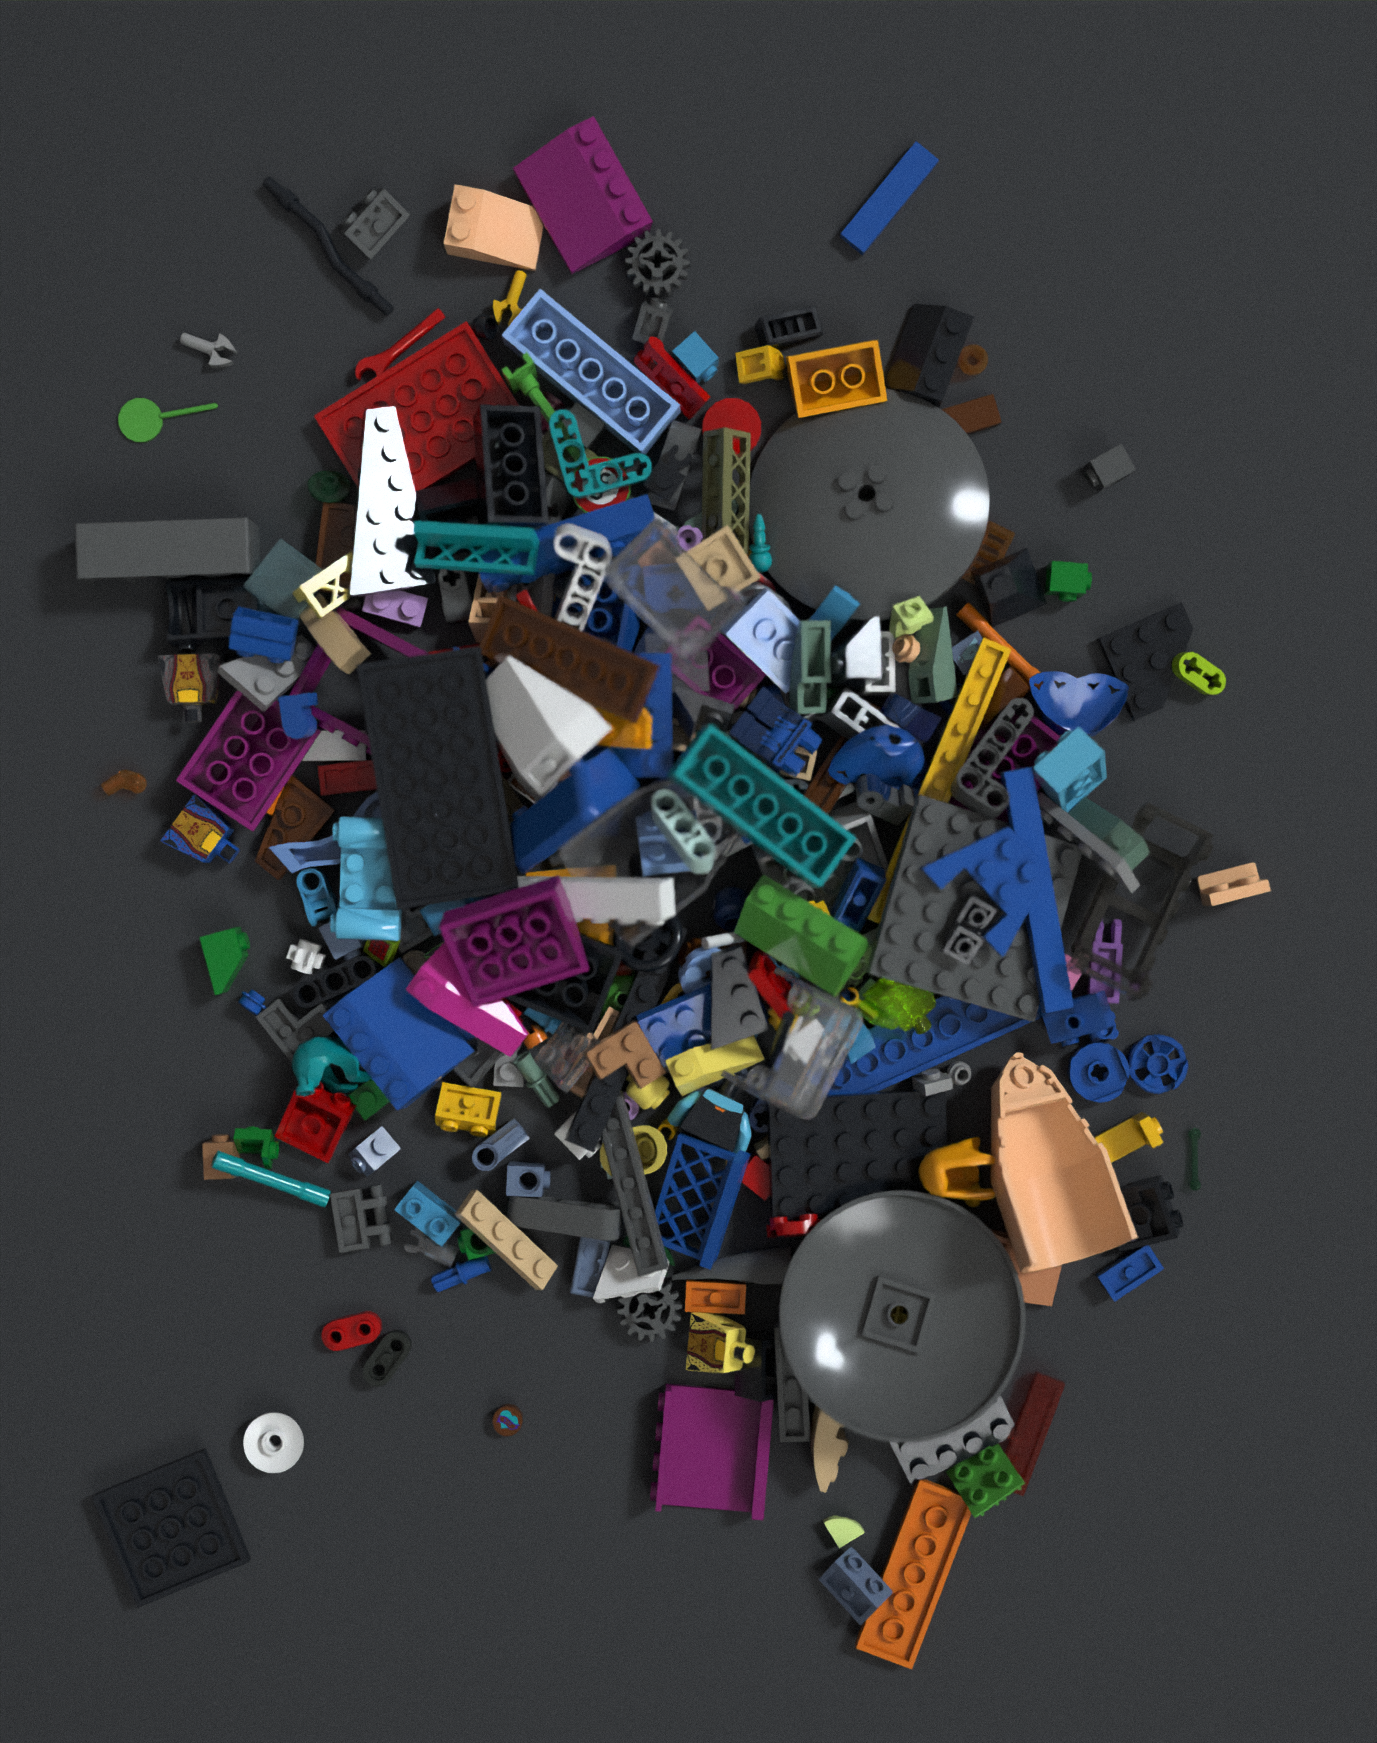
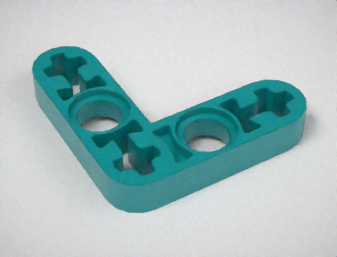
M558 410L551 416L549 426L565 485L571 496L578 499L641 483L651 475V461L642 453H634L589 466L575 416L567 410ZM564 417L566 421L572 422V424L568 425L567 429L569 436L576 435L577 440H566L558 444V439H564L562 430L560 428L555 429V425L559 423L558 418ZM568 446H575L580 451V457L574 463L566 462L563 458V451ZM635 460H639L641 464L647 465V468L643 469V475L637 476L636 471L626 473L629 480L622 481V470L618 464L625 463V469L632 468ZM584 464L585 469H579L581 479L588 480V484L584 485V491L578 492L577 488H571V484L575 483L573 471L567 474L566 469H576ZM611 467L617 471L618 478L613 484H605L601 481L600 474L603 469Z

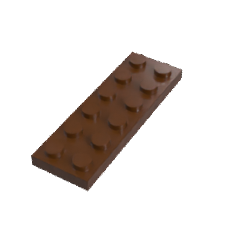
M499 595L479 645L481 646L482 655L500 663L510 656L581 700L632 723H637L660 668V665L501 595Z

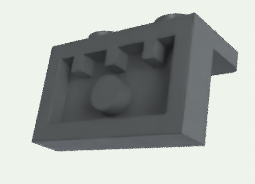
M373 188L369 190L360 201L363 206L357 213L351 211L341 222L343 228L339 232L370 260L410 216L384 188H378L376 191Z

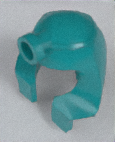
M314 1037L307 1039L298 1045L292 1059L293 1074L298 1081V1087L296 1088L297 1096L314 1094V1089L317 1088L320 1081L334 1094L352 1093L358 1088L357 1083H340L335 1077L330 1064L341 1067L346 1079L350 1082H367L371 1077L367 1072L358 1070V1059L349 1051L339 1037Z

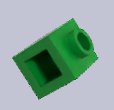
M1051 561L1047 565L1045 595L1059 596V601L1076 602L1077 597H1082L1086 594V590H1090L1092 573L1088 572L1087 563Z

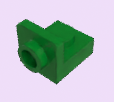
M372 1078L349 1095L351 1103L356 1105V1110L364 1120L390 1102Z

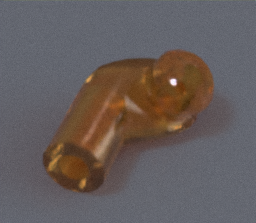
M123 769L101 783V786L109 796L121 788L138 794L145 790L147 780L141 773Z

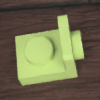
M920 596L893 605L889 630L894 638L905 634H912L922 629V625L931 623L933 621V614Z

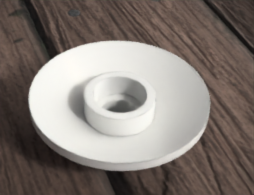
M277 1412L263 1414L252 1421L247 1428L243 1440L244 1452L250 1463L263 1472L280 1473L295 1465L303 1452L304 1437L302 1430L295 1420L285 1414ZM271 1436H279L281 1443L274 1444L271 1441Z

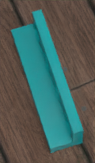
M425 521L414 522L413 534L418 540L414 562L416 568L534 576L540 541L533 528ZM427 546L440 547L443 551L435 559H424ZM460 548L469 549L472 553L464 561H455L451 556ZM490 550H496L501 554V557L493 563H485L481 559ZM519 552L529 553L527 566L514 565L510 559Z

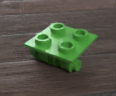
M999 1443L985 1448L978 1454L946 1471L974 1518L979 1515L983 1517L985 1515L984 1512L995 1504L996 1506L1000 1505L999 1501L1002 1499L1004 1501L1007 1500L1006 1496H1009L1017 1489L1020 1491L1022 1489L1021 1486L1025 1484Z

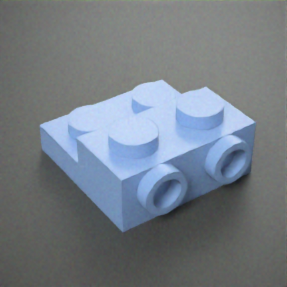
M691 810V814L698 821L696 810ZM651 811L645 812L642 816L635 817L643 876L691 871L651 818ZM678 829L676 831L679 834L689 833L687 829ZM703 852L693 854L695 857L703 858Z

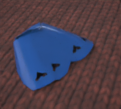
M1049 671L1038 673L1029 679L1032 696L1045 725L1059 736H1062L1069 730L1073 732L1078 726L1089 737L1096 736L1118 716L1127 699L1129 686L1121 680L1100 673H1092L1076 678L1066 672ZM1043 681L1040 689L1034 686V684H1039ZM1054 681H1057L1058 683L1065 682V685H1062L1059 688H1057ZM1089 683L1093 685L1099 683L1094 690L1088 686ZM1108 685H1111L1114 689H1120V691L1112 694Z
M886 724L862 731L846 742L833 757L828 772L832 778L844 785L856 783L860 778L857 776L864 773L865 775H876L882 782L888 785L901 787L904 784L912 788L924 779L927 772V763L921 745L918 741L916 743L913 741L915 739L914 736L907 730ZM889 736H898L901 739L900 744H892ZM845 770L848 777H845L842 773H837V771ZM917 774H922V776L915 779ZM898 776H900V778H901L902 781H900V780H898V779H891V778H892V777H898Z

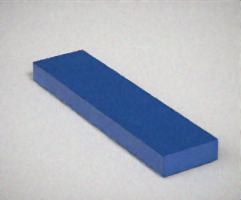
M915 141L841 232L840 238L861 255H864L935 168L939 159Z

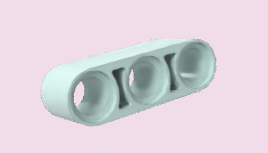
M669 789L657 791L652 797L651 818L692 872L697 874L708 872L714 864L715 845L674 791ZM669 806L672 809L669 811H662L659 809V807ZM678 829H687L689 833L679 834L676 831ZM696 852H704L707 854V856L704 858L695 857L693 854Z

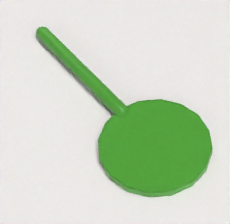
M135 398L128 401L121 408L118 415V425L121 432L128 439L134 442L145 443L153 440L160 433L164 418L216 409L218 404L211 403L161 413L160 408L153 401L146 398Z

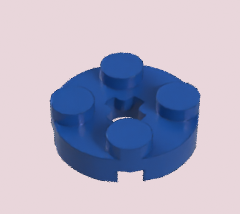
M1087 1043L1078 1048L1068 1061L1069 1082L1074 1091L1087 1100L1098 1103L1111 1101L1122 1093L1127 1079H1129L1130 1069L1126 1057L1117 1048L1107 1043ZM1096 1064L1099 1067L1106 1068V1072L1102 1073L1103 1079L1098 1080L1096 1076H1091V1072L1094 1070L1093 1066Z

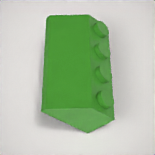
M764 874L746 899L734 930L736 935L834 997L838 995L869 948L865 937Z

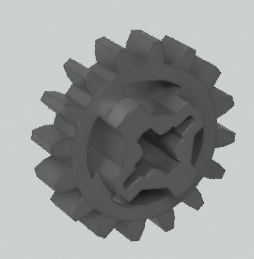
M657 229L656 235L651 237L647 230L645 231V239L643 241L638 237L634 238L636 248L628 247L627 249L628 254L632 257L625 259V266L631 268L627 271V277H635L633 287L636 289L642 285L643 295H647L650 290H653L655 298H658L660 291L664 290L666 295L670 296V288L673 286L680 290L681 283L679 279L687 280L688 273L683 269L690 268V261L685 259L689 256L688 249L680 250L682 239L679 238L675 242L672 241L673 235L671 231L664 237L661 235V230ZM653 246L647 253H642L648 247ZM664 246L672 250L674 254H669L664 249ZM655 259H661L660 268L654 267ZM639 270L647 273L652 278V281L646 279ZM669 273H674L669 279L663 281Z
M670 1281L662 1285L659 1291L661 1294L659 1295L644 1292L636 1294L638 1305L633 1307L632 1310H630L629 1305L634 1296L627 1298L619 1296L618 1301L624 1304V1306L617 1308V1314L625 1315L620 1320L621 1326L630 1325L627 1332L629 1335L636 1331L638 1332V1340L641 1341L644 1335H649L650 1342H654L655 1334H659L664 1339L666 1338L665 1329L675 1330V1325L672 1321H680L681 1315L675 1312V1310L682 1309V1302L674 1301L679 1297L678 1290L669 1291L672 1286ZM648 1302L650 1306L656 1305L655 1312L651 1314L649 1310L643 1311L645 1303ZM670 1305L669 1314L663 1321L661 1316L662 1310ZM639 1322L648 1323L651 1327L640 1325Z

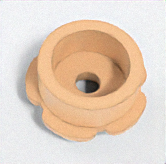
M905 634L894 641L892 651L895 654V660L899 663H911L917 658L920 652V643L915 640L913 635Z

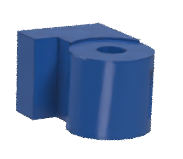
M317 693L278 697L282 726L286 735L292 739L311 737L317 729L316 719L311 712V706L318 705Z

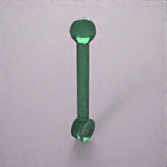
M1191 1128L1188 1131V1136L1192 1139V1180L1189 1186L1191 1190L1198 1191L1201 1188V1182L1198 1180V1139L1201 1137V1131L1197 1128Z

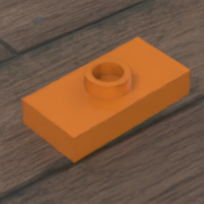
M686 1279L685 1312L745 1315L746 1282Z

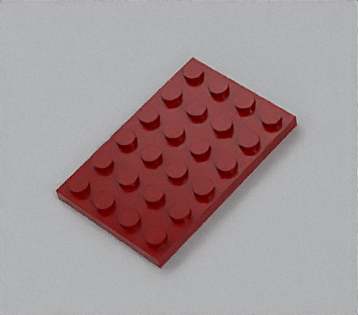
M466 321L315 414L314 417L358 487L359 479L357 477L361 460L360 443L363 413L367 409L395 406L416 494V491L431 488L476 460L473 417L480 404L519 405Z

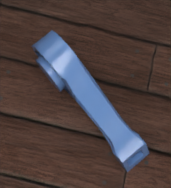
M378 792L369 796L353 817L382 818ZM333 835L317 841L285 843L269 847L291 873L308 867L341 863V847H339V841L333 840Z

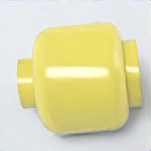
M630 1074L626 1078L629 1082L626 1087L627 1095L643 1109L652 1107L655 1110L670 1094L668 1090L669 1081L663 1075L642 1089L637 1088Z

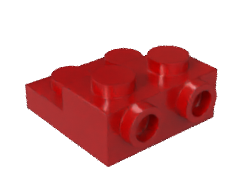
M321 1082L314 1089L315 1093L309 1096H297L295 1088L274 1137L329 1163L342 1134L350 1122L356 1105L352 1104L350 1097L344 1093L332 1094L324 1090V1085Z

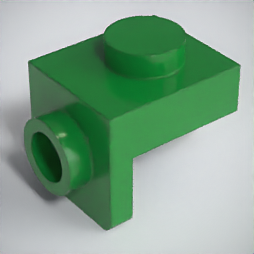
M254 1126L235 1128L234 1142L238 1153L261 1154L264 1168L271 1170L273 1159H278L279 1142L274 1140L272 1130L260 1129Z

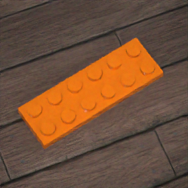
M926 1479L918 1480L880 1577L893 1593L862 1624L855 1642L856 1649L912 1670L971 1516L970 1510L958 1491Z

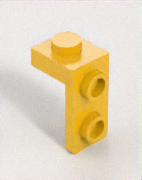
M1143 1112L1094 1137L1098 1144L1102 1142L1106 1148L1111 1163L1144 1145L1155 1148L1164 1143L1160 1137L1163 1130L1155 1117L1150 1118L1149 1115Z

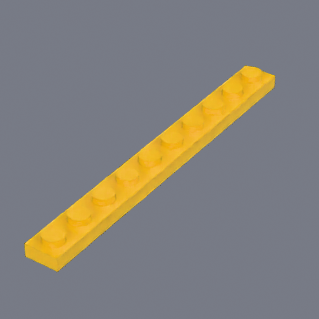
M984 637L981 639L917 795L948 804L952 795L950 786L966 761L1011 652L1010 648ZM911 812L886 869L885 875L887 880L869 916L866 918L878 924L881 920Z

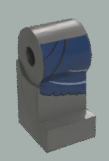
M872 774L861 776L856 781L857 804L863 810L868 811V813L898 826L912 811L915 801L913 788L903 784L899 789L883 783L879 777Z

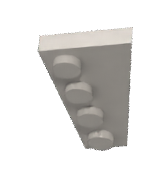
M1041 792L1038 795L1043 822L1049 826L1053 823L1058 828L1057 832L1066 841H1073L1078 845L1077 848L1083 855L1097 862L1106 874L1116 879L1131 894L1140 886L1126 861L1044 793Z

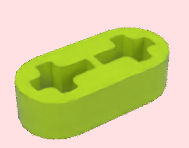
M1181 652L1174 657L1172 662L1173 673L1204 695H1217L1225 688V674L1195 652ZM1184 660H1190L1189 665L1196 671H1185ZM1202 676H1213L1212 682L1215 683L1214 686L1208 687L1209 682Z

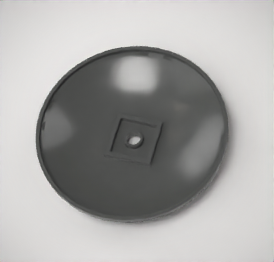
M886 389L888 401L801 418H798L796 412L773 434L756 462L750 481L749 529L752 541L755 517L757 514H761L765 523L766 542L764 544L770 545L768 552L772 557V564L767 572L789 596L814 611L818 609L835 585L841 590L848 592L852 598L860 603L847 621L866 622L873 617H878L879 621L891 619L893 605L918 596L928 606L943 596L963 577L980 549L988 523L990 503L989 486L981 457L967 433L953 418L932 403L902 391ZM863 489H871L876 495L873 500L863 502L858 498V494Z
M886 1191L857 1198L829 1213L806 1235L791 1259L784 1277L779 1306L780 1332L786 1358L797 1381L809 1398L825 1414L844 1427L866 1437L887 1442L916 1443L934 1440L956 1432L975 1421L992 1406L1008 1385L1017 1367L1025 1337L1026 1316L1022 1286L1013 1262L1002 1243L982 1221L966 1209L941 1197L922 1192ZM895 1306H902L907 1312V1318L901 1324H896L891 1319V1310Z

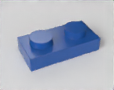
M1146 1245L1133 1249L1097 1273L1096 1276L1115 1302L1162 1271L1164 1267L1150 1246Z

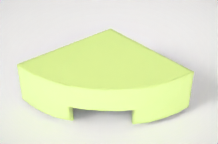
M830 1516L823 1519L825 1526L839 1548L865 1533L863 1527L853 1519Z

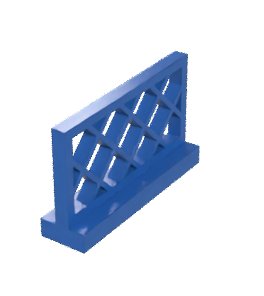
M680 1132L655 1209L658 1225L668 1221L674 1232V1235L669 1237L661 1235L665 1247L701 1260L699 1266L711 1270L718 1258L751 1154L739 1150L736 1154ZM683 1144L694 1147L699 1157L687 1162L681 1152ZM714 1156L727 1160L725 1169L716 1173L708 1160ZM702 1162L709 1175L697 1180L690 1166ZM684 1169L691 1183L679 1188L673 1175ZM712 1180L718 1192L717 1195L706 1198L700 1185ZM694 1188L700 1202L689 1206L682 1192ZM676 1195L683 1209L670 1213L665 1201ZM704 1206L709 1215V1220L698 1224L692 1211ZM686 1214L692 1227L680 1231L674 1218ZM696 1232L701 1241L700 1249L689 1246L684 1236Z

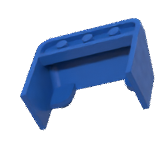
M612 747L587 763L583 759L576 762L567 770L570 775L529 809L525 805L511 815L514 820L510 824L515 865L522 874H525L561 849L579 831L641 786Z

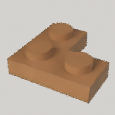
M632 1020L583 1052L598 1079H603L619 1067L625 1065L637 1088L642 1089L666 1073L637 1021Z

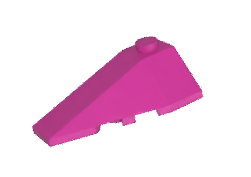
M446 942L420 968L405 989L431 1011L509 1057L515 1053L529 1034L510 1005L504 1003L501 998L475 1007L473 1006Z

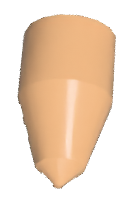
M1018 1052L1007 1060L991 1087V1155L995 1157V1164H991V1184L1020 1271L1022 1273L1036 1272L1072 1263L1137 1239L1138 1237L1106 1148L1102 1142L1098 1144L1088 1129L1090 1125L1085 1118L1081 1119L1071 1105L1072 1099L1052 1070L1044 1065H1036L1024 1058L1023 1053Z

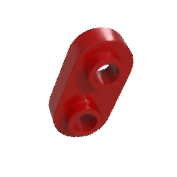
M363 1311L329 1321L324 1327L322 1341L328 1349L333 1351L371 1343L381 1333L382 1321L376 1313L371 1311ZM367 1324L370 1326L371 1331L364 1333L361 1331L360 1326ZM332 1332H339L342 1337L341 1340H334Z

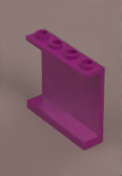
M666 1384L665 1393L659 1392L658 1411H663V1422H657L655 1441H661L660 1453L654 1452L653 1471H658V1481L651 1482L650 1501H656L655 1511L661 1512L662 1505L751 1512L752 1520H764L774 1399L758 1402L735 1396V1389Z

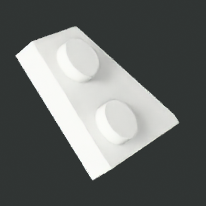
M612 1244L593 1299L597 1303H604L605 1299L618 1296L627 1298L635 1296L640 1292L651 1293L660 1291L667 1269L638 1276L632 1250Z

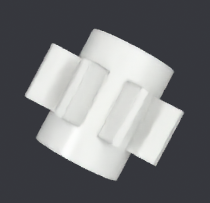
M300 939L298 945H290L286 956L287 959L293 960L290 968L306 974H312L314 968L322 969L326 955L319 953L321 945L304 939Z

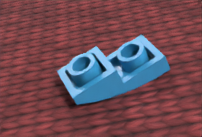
M835 585L808 621H830V640L832 641L860 603L852 598L848 592L841 590Z

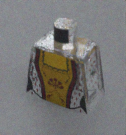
M212 653L158 656L166 700L170 705L183 706V722H202L201 705L216 704L220 674L217 671L219 666L222 665L220 655Z

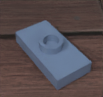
M580 1237L570 1294L593 1298L607 1260L610 1240Z

